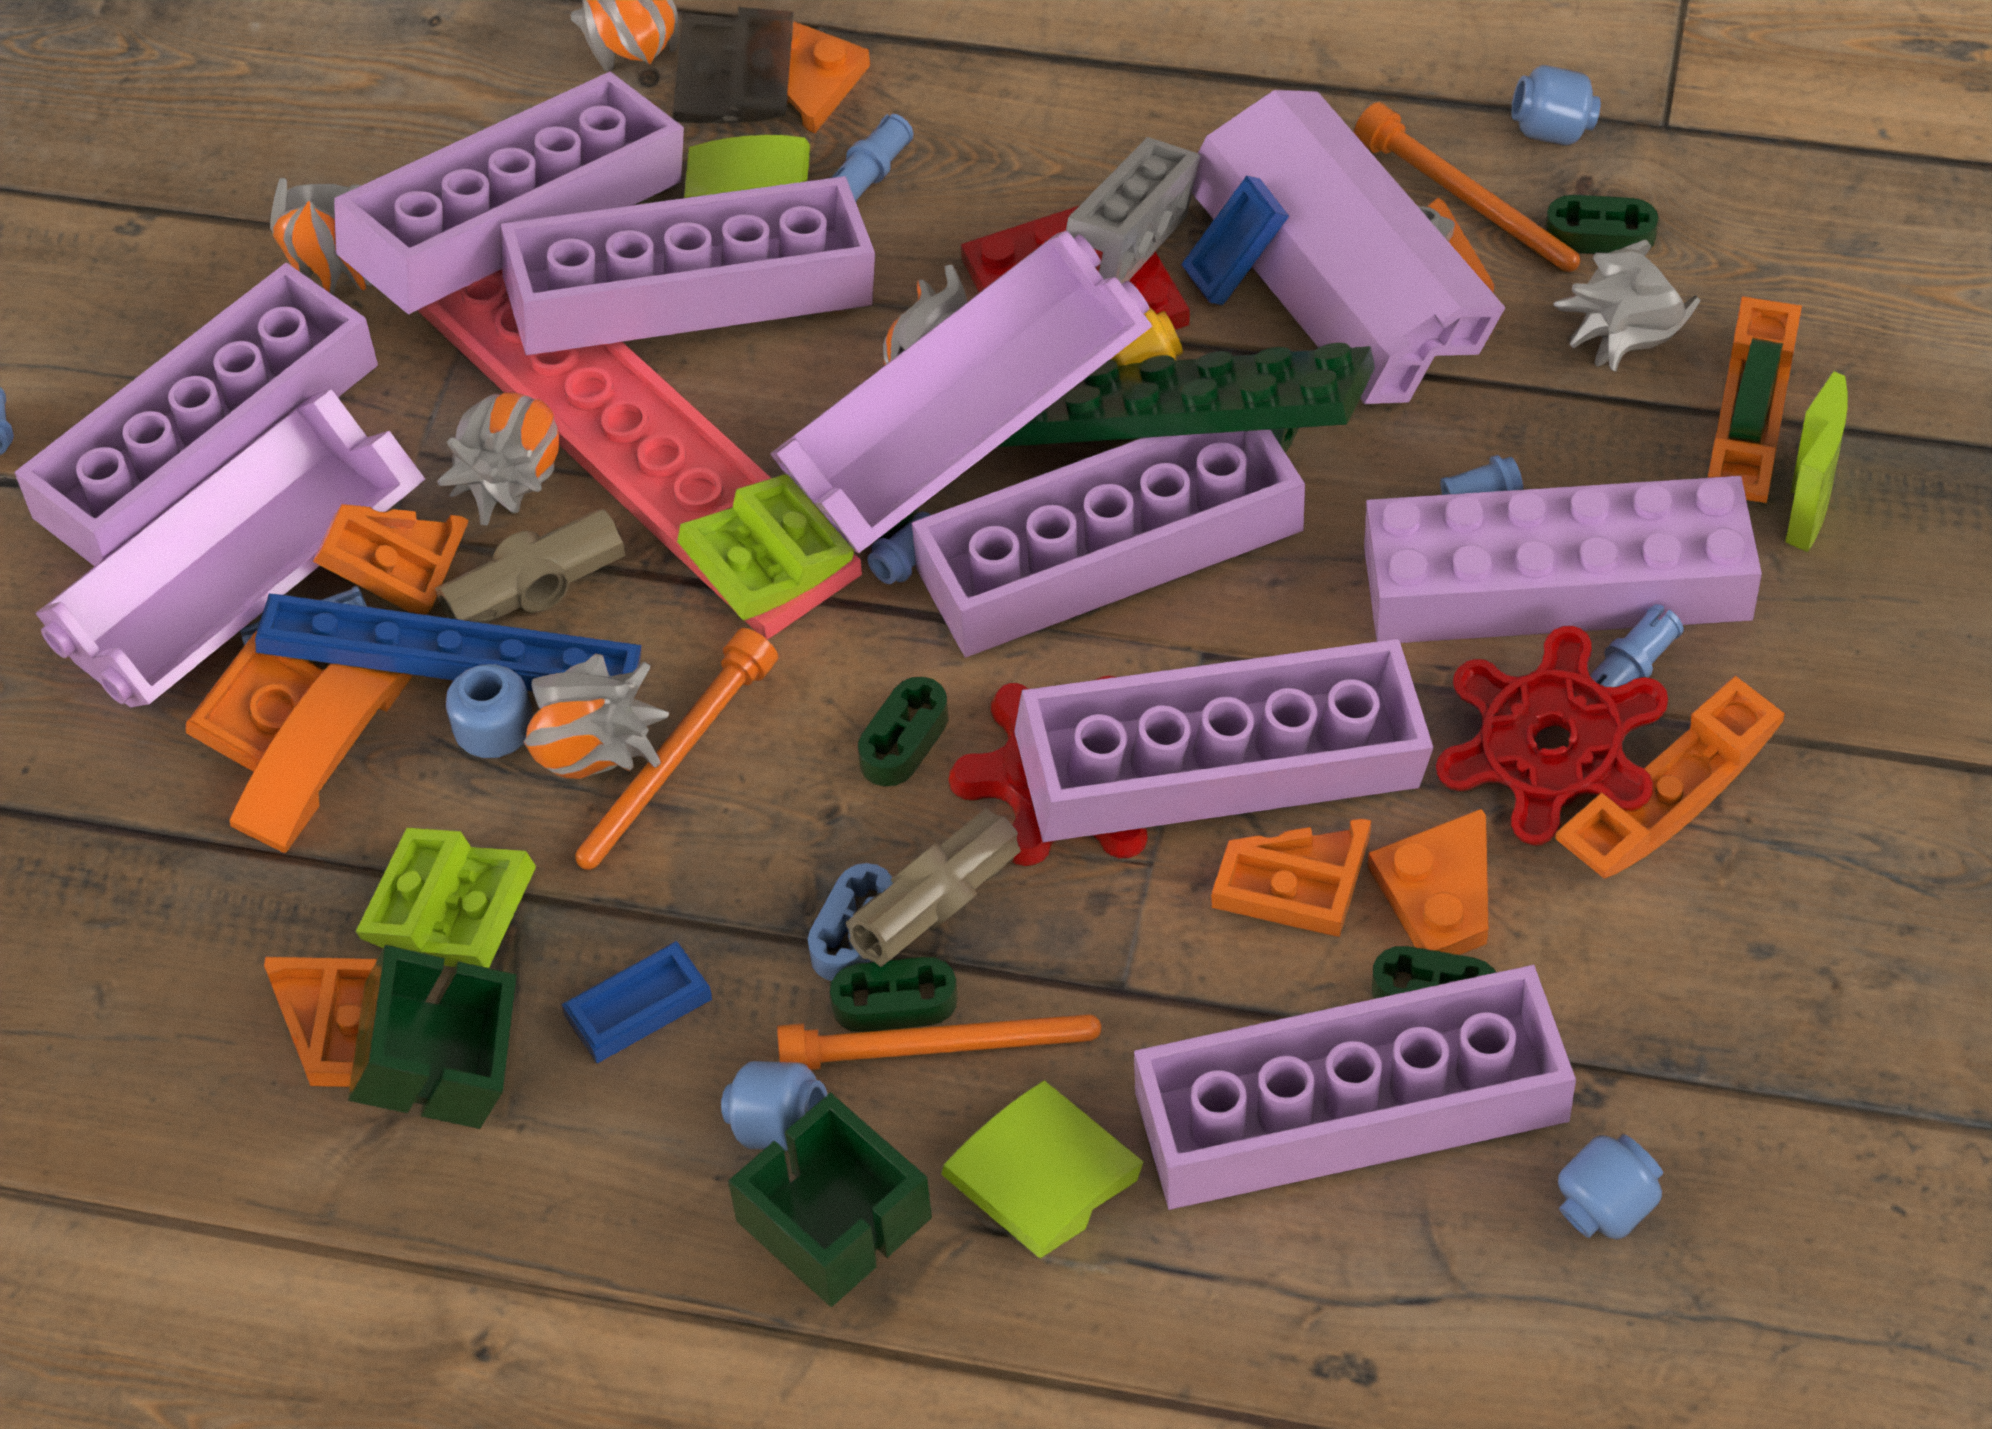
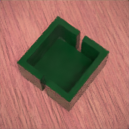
M385 945L364 985L348 1101L407 1114L412 1105L418 1103L422 1104L421 1117L481 1129L503 1093L517 974L458 961L438 995L436 1004L425 1001L443 971L445 958Z
M830 1092L785 1131L791 1170L797 1177L790 1183L784 1148L774 1140L732 1176L728 1183L736 1221L832 1308L877 1268L875 1257L877 1249L888 1258L932 1219L927 1176Z

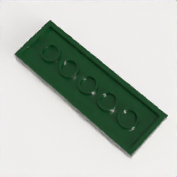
M1330 343L1316 350L1291 352L1286 347H1273L1255 355L1232 356L1231 353L1226 351H1216L1205 354L1199 359L1174 360L1171 356L1160 355L1148 358L1141 363H1132L1124 366H1117L1116 361L1108 360L997 447L1347 425L1375 369L1371 346L1350 348L1346 343Z

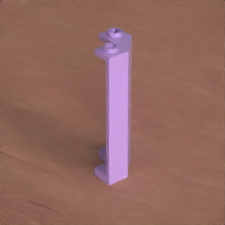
M1273 90L1206 136L1198 152L1201 156L1192 194L1214 220L1246 175L1260 178L1288 213L1289 217L1252 267L1318 348L1330 343H1346L1350 348L1371 346L1375 369L1360 398L1364 404L1409 402L1435 356L1480 354L1501 317L1505 306L1318 91Z
M1068 231L1057 233L775 449L770 455L783 472L792 478L820 512L824 514L827 520L855 550L854 552L860 553L1150 329L1152 325L1144 315L1149 310V306L1142 294L1130 281L1126 280L1121 284L1116 277L1102 278L1095 268L1101 264V261L1095 250L1083 236L1078 234L1073 238Z
M332 389L312 395L37 611L35 614L45 625L41 629L42 636L62 658L69 656L75 664L97 680L118 703H125L130 708L148 705L264 611L269 593L284 595L320 566L314 563L313 560L330 522L341 504L367 506L379 512H386L421 484L425 478L390 431L367 437Z

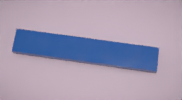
M272 593L268 595L255 637L256 653L454 680L465 670L478 665L498 664L508 667L523 679L528 691H533L531 686L532 679L563 673L574 665L586 662L594 654L603 655L610 676L631 673L640 666L642 646Z

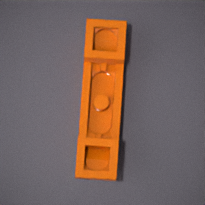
M1742 296L1708 478L1741 476L1746 500L1767 503L1802 305ZM1752 338L1783 343L1777 377L1760 444L1729 438L1734 409Z
M331 663L297 703L268 746L229 820L230 827L286 854L319 808L318 793L377 710L381 709L387 712L413 675Z
M1734 676L1691 714L1690 729L1644 768L1650 774L1653 782V794L1646 805L1638 811L1625 812L1607 796L1600 793L1556 832V840L1604 879L1625 870L1659 848L1701 813L1757 755L1784 721L1785 713L1740 678Z

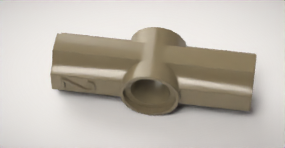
M597 509L541 537L532 531H521L506 538L496 548L492 561L436 587L437 598L446 618L486 624L520 607L530 613L542 612L561 601L566 595L571 582L626 556L624 543L618 534L613 520L605 509Z
M987 808L984 809L940 846L937 843L933 844L891 878L893 884L882 893H878L856 911L853 917L845 922L850 934L849 942L863 959L874 961L882 967L928 928L933 931L978 894L975 891L977 887L986 880L991 879L1008 863L1014 860L1013 858L1021 852L1017 842L1018 832L1004 815H997Z

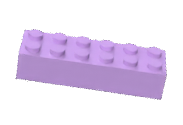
M610 71L335 197L336 254L402 310L410 314L502 269L500 223L631 206L680 183L684 127Z
M846 176L500 223L503 280L525 355L870 306L873 301L875 251Z
M288 263L283 264L14 472L32 518L89 563L96 566L310 396L332 389L336 396L339 397L376 368L378 363L366 318Z
M1271 430L1141 438L912 522L916 570L966 658L1302 532L1304 529L1305 483Z
M1741 476L1366 500L1364 550L1377 642L1399 639L1400 643L1547 634L1561 626H1575L1583 631L1634 628L1647 614L1648 609L1655 604L1664 606V612L1658 617L1659 620L1670 609L1676 614L1683 625L1750 621L1754 617L1762 573Z
M1399 639L1022 690L1014 731L1043 842L1415 789L1420 787L1434 748Z
M1534 965L1134 1051L1135 1094L1168 1210L1570 1122L1576 1078Z

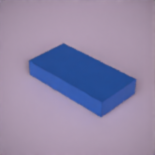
M1246 175L1181 265L1210 303L1224 305L1286 222L1289 215L1260 178Z
M675 941L564 1002L562 1008L564 1016L595 1062L599 1063L712 1000L710 986L680 944Z

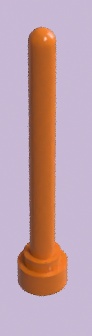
M1382 102L1373 103L1362 113L1353 133L1368 150L1373 153L1381 151L1384 154L1393 152L1562 271L1573 272L1579 267L1580 256L1574 249L1406 134L1405 125L1401 123V117L1398 113Z
M740 628L723 648L724 658L721 661L722 671L656 751L661 764L655 768L648 761L578 848L575 860L579 867L591 870L600 864L742 685H751L753 681H761L765 678L779 659L776 649L765 637L754 630Z
M1090 1014L821 1036L818 1035V1029L805 1030L804 1023L777 1025L779 1062L803 1063L810 1070H821V1063L1086 1042L1098 1038L1102 1030L1099 1019Z

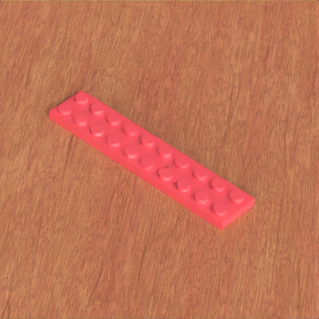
M502 269L417 310L504 393H520L533 399H540L546 403L553 411L554 421L558 426L559 445L730 606L677 543L680 524L732 508L736 489L771 479L768 474L623 342L525 355L503 280ZM854 554L853 559L819 585L779 607L744 621L767 640L860 577L862 575L861 560Z

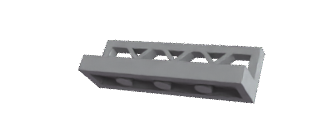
M1147 137L1068 217L1066 231L1073 238L1080 234L1093 249L1103 252L1099 274L1103 279L1116 277L1121 284L1126 280L1129 281L1187 217L1201 154Z

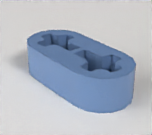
M863 863L845 870L838 878L810 929L808 946L811 964L815 972L826 980L832 981L835 975L847 966L869 963L870 961L869 959H863L850 942V949L841 948L836 956L828 954L827 946L836 948L841 943L845 933L849 932L845 922L852 918L857 910L855 896L864 897L869 890H876L877 894L882 893L893 884L891 881L892 876L881 866ZM868 897L863 906L874 897Z

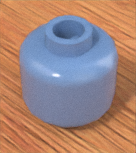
M1541 65L1535 68L1529 76L1523 75L1519 79L1512 99L1511 116L1514 121H1519L1520 130L1526 137L1569 146L1579 140L1585 129H1594L1599 117L1601 101L1600 97L1593 96L1591 80L1584 73Z
M498 664L478 665L465 670L456 677L447 690L446 711L457 744L466 752L481 758H500L515 752L524 744L527 726L533 717V711L523 679L512 669Z
M752 1061L746 1063L737 1072L733 1082L725 1087L721 1100L722 1116L724 1121L731 1125L735 1138L745 1148L764 1150L775 1140L784 1148V1151H788L785 1131L827 1096V1091L824 1084L820 1080H816L814 1073L803 1063Z
M1622 1134L1616 1140L1609 1136L1599 1135L1593 1138L1559 1173L1558 1186L1563 1196L1567 1199L1559 1207V1210L1587 1238H1590L1598 1230L1609 1238L1615 1240L1623 1239L1659 1204L1662 1198V1189L1658 1179L1663 1175V1171L1651 1155L1629 1136Z

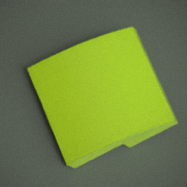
M748 135L724 138L690 146L688 150L684 198L808 181L810 144L805 137Z
M1833 371L1806 411L1791 492L1795 493L1785 543L1806 552L1810 550L1817 538L1826 516L1848 409L1846 378Z
M788 474L736 489L732 508L680 524L677 543L743 621L779 607L819 585L853 559L855 551Z
M406 828L358 925L356 933L361 940L381 948L389 945L445 958L444 966L455 967L457 962L460 961L489 968L535 871L536 865L526 851L471 847L461 831Z
M1044 1080L1010 1103L981 1127L944 1164L941 1175L1036 1256L1042 1258L1084 1231L1092 1210L1138 1180L1144 1162Z

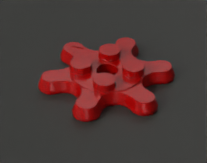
M1561 626L1554 629L1546 637L1542 663L1535 671L1528 675L1518 677L1506 675L1493 663L1484 659L1469 660L1459 666L1453 677L1455 692L1461 700L1479 710L1482 716V726L1479 733L1472 740L1445 749L1438 757L1436 763L1437 777L1444 786L1453 791L1465 792L1488 783L1503 784L1509 787L1514 792L1516 798L1515 808L1511 816L1512 830L1517 838L1532 846H1542L1556 835L1560 827L1562 807L1572 803L1578 796L1587 794L1598 796L1600 793H1603L1625 812H1634L1646 805L1653 794V782L1650 774L1644 768L1633 764L1626 758L1622 751V742L1630 731L1652 724L1664 714L1669 702L1667 690L1662 683L1647 677L1633 679L1618 687H1605L1596 683L1588 672V661L1592 654L1591 640L1585 631L1575 626ZM1550 726H1560L1571 734L1568 740L1569 745L1567 747L1563 745L1556 749L1542 748L1539 750L1535 738L1541 730Z
M1102 676L1096 680L1115 678V676ZM1009 683L1003 685L997 691L991 702V715L994 721L1007 733V743L993 752L970 753L961 756L951 768L948 781L951 791L964 800L974 801L983 798H997L1005 801L1012 807L1015 813V820L1012 826L1018 832L1017 842L1021 852L1011 862L1021 866H1032L1042 862L1049 855L1054 841H1042L1014 732L1022 690H1027L1028 688L1019 683ZM1146 828L1093 835L1100 842L1105 852L1119 859L1137 856L1145 849L1148 842Z

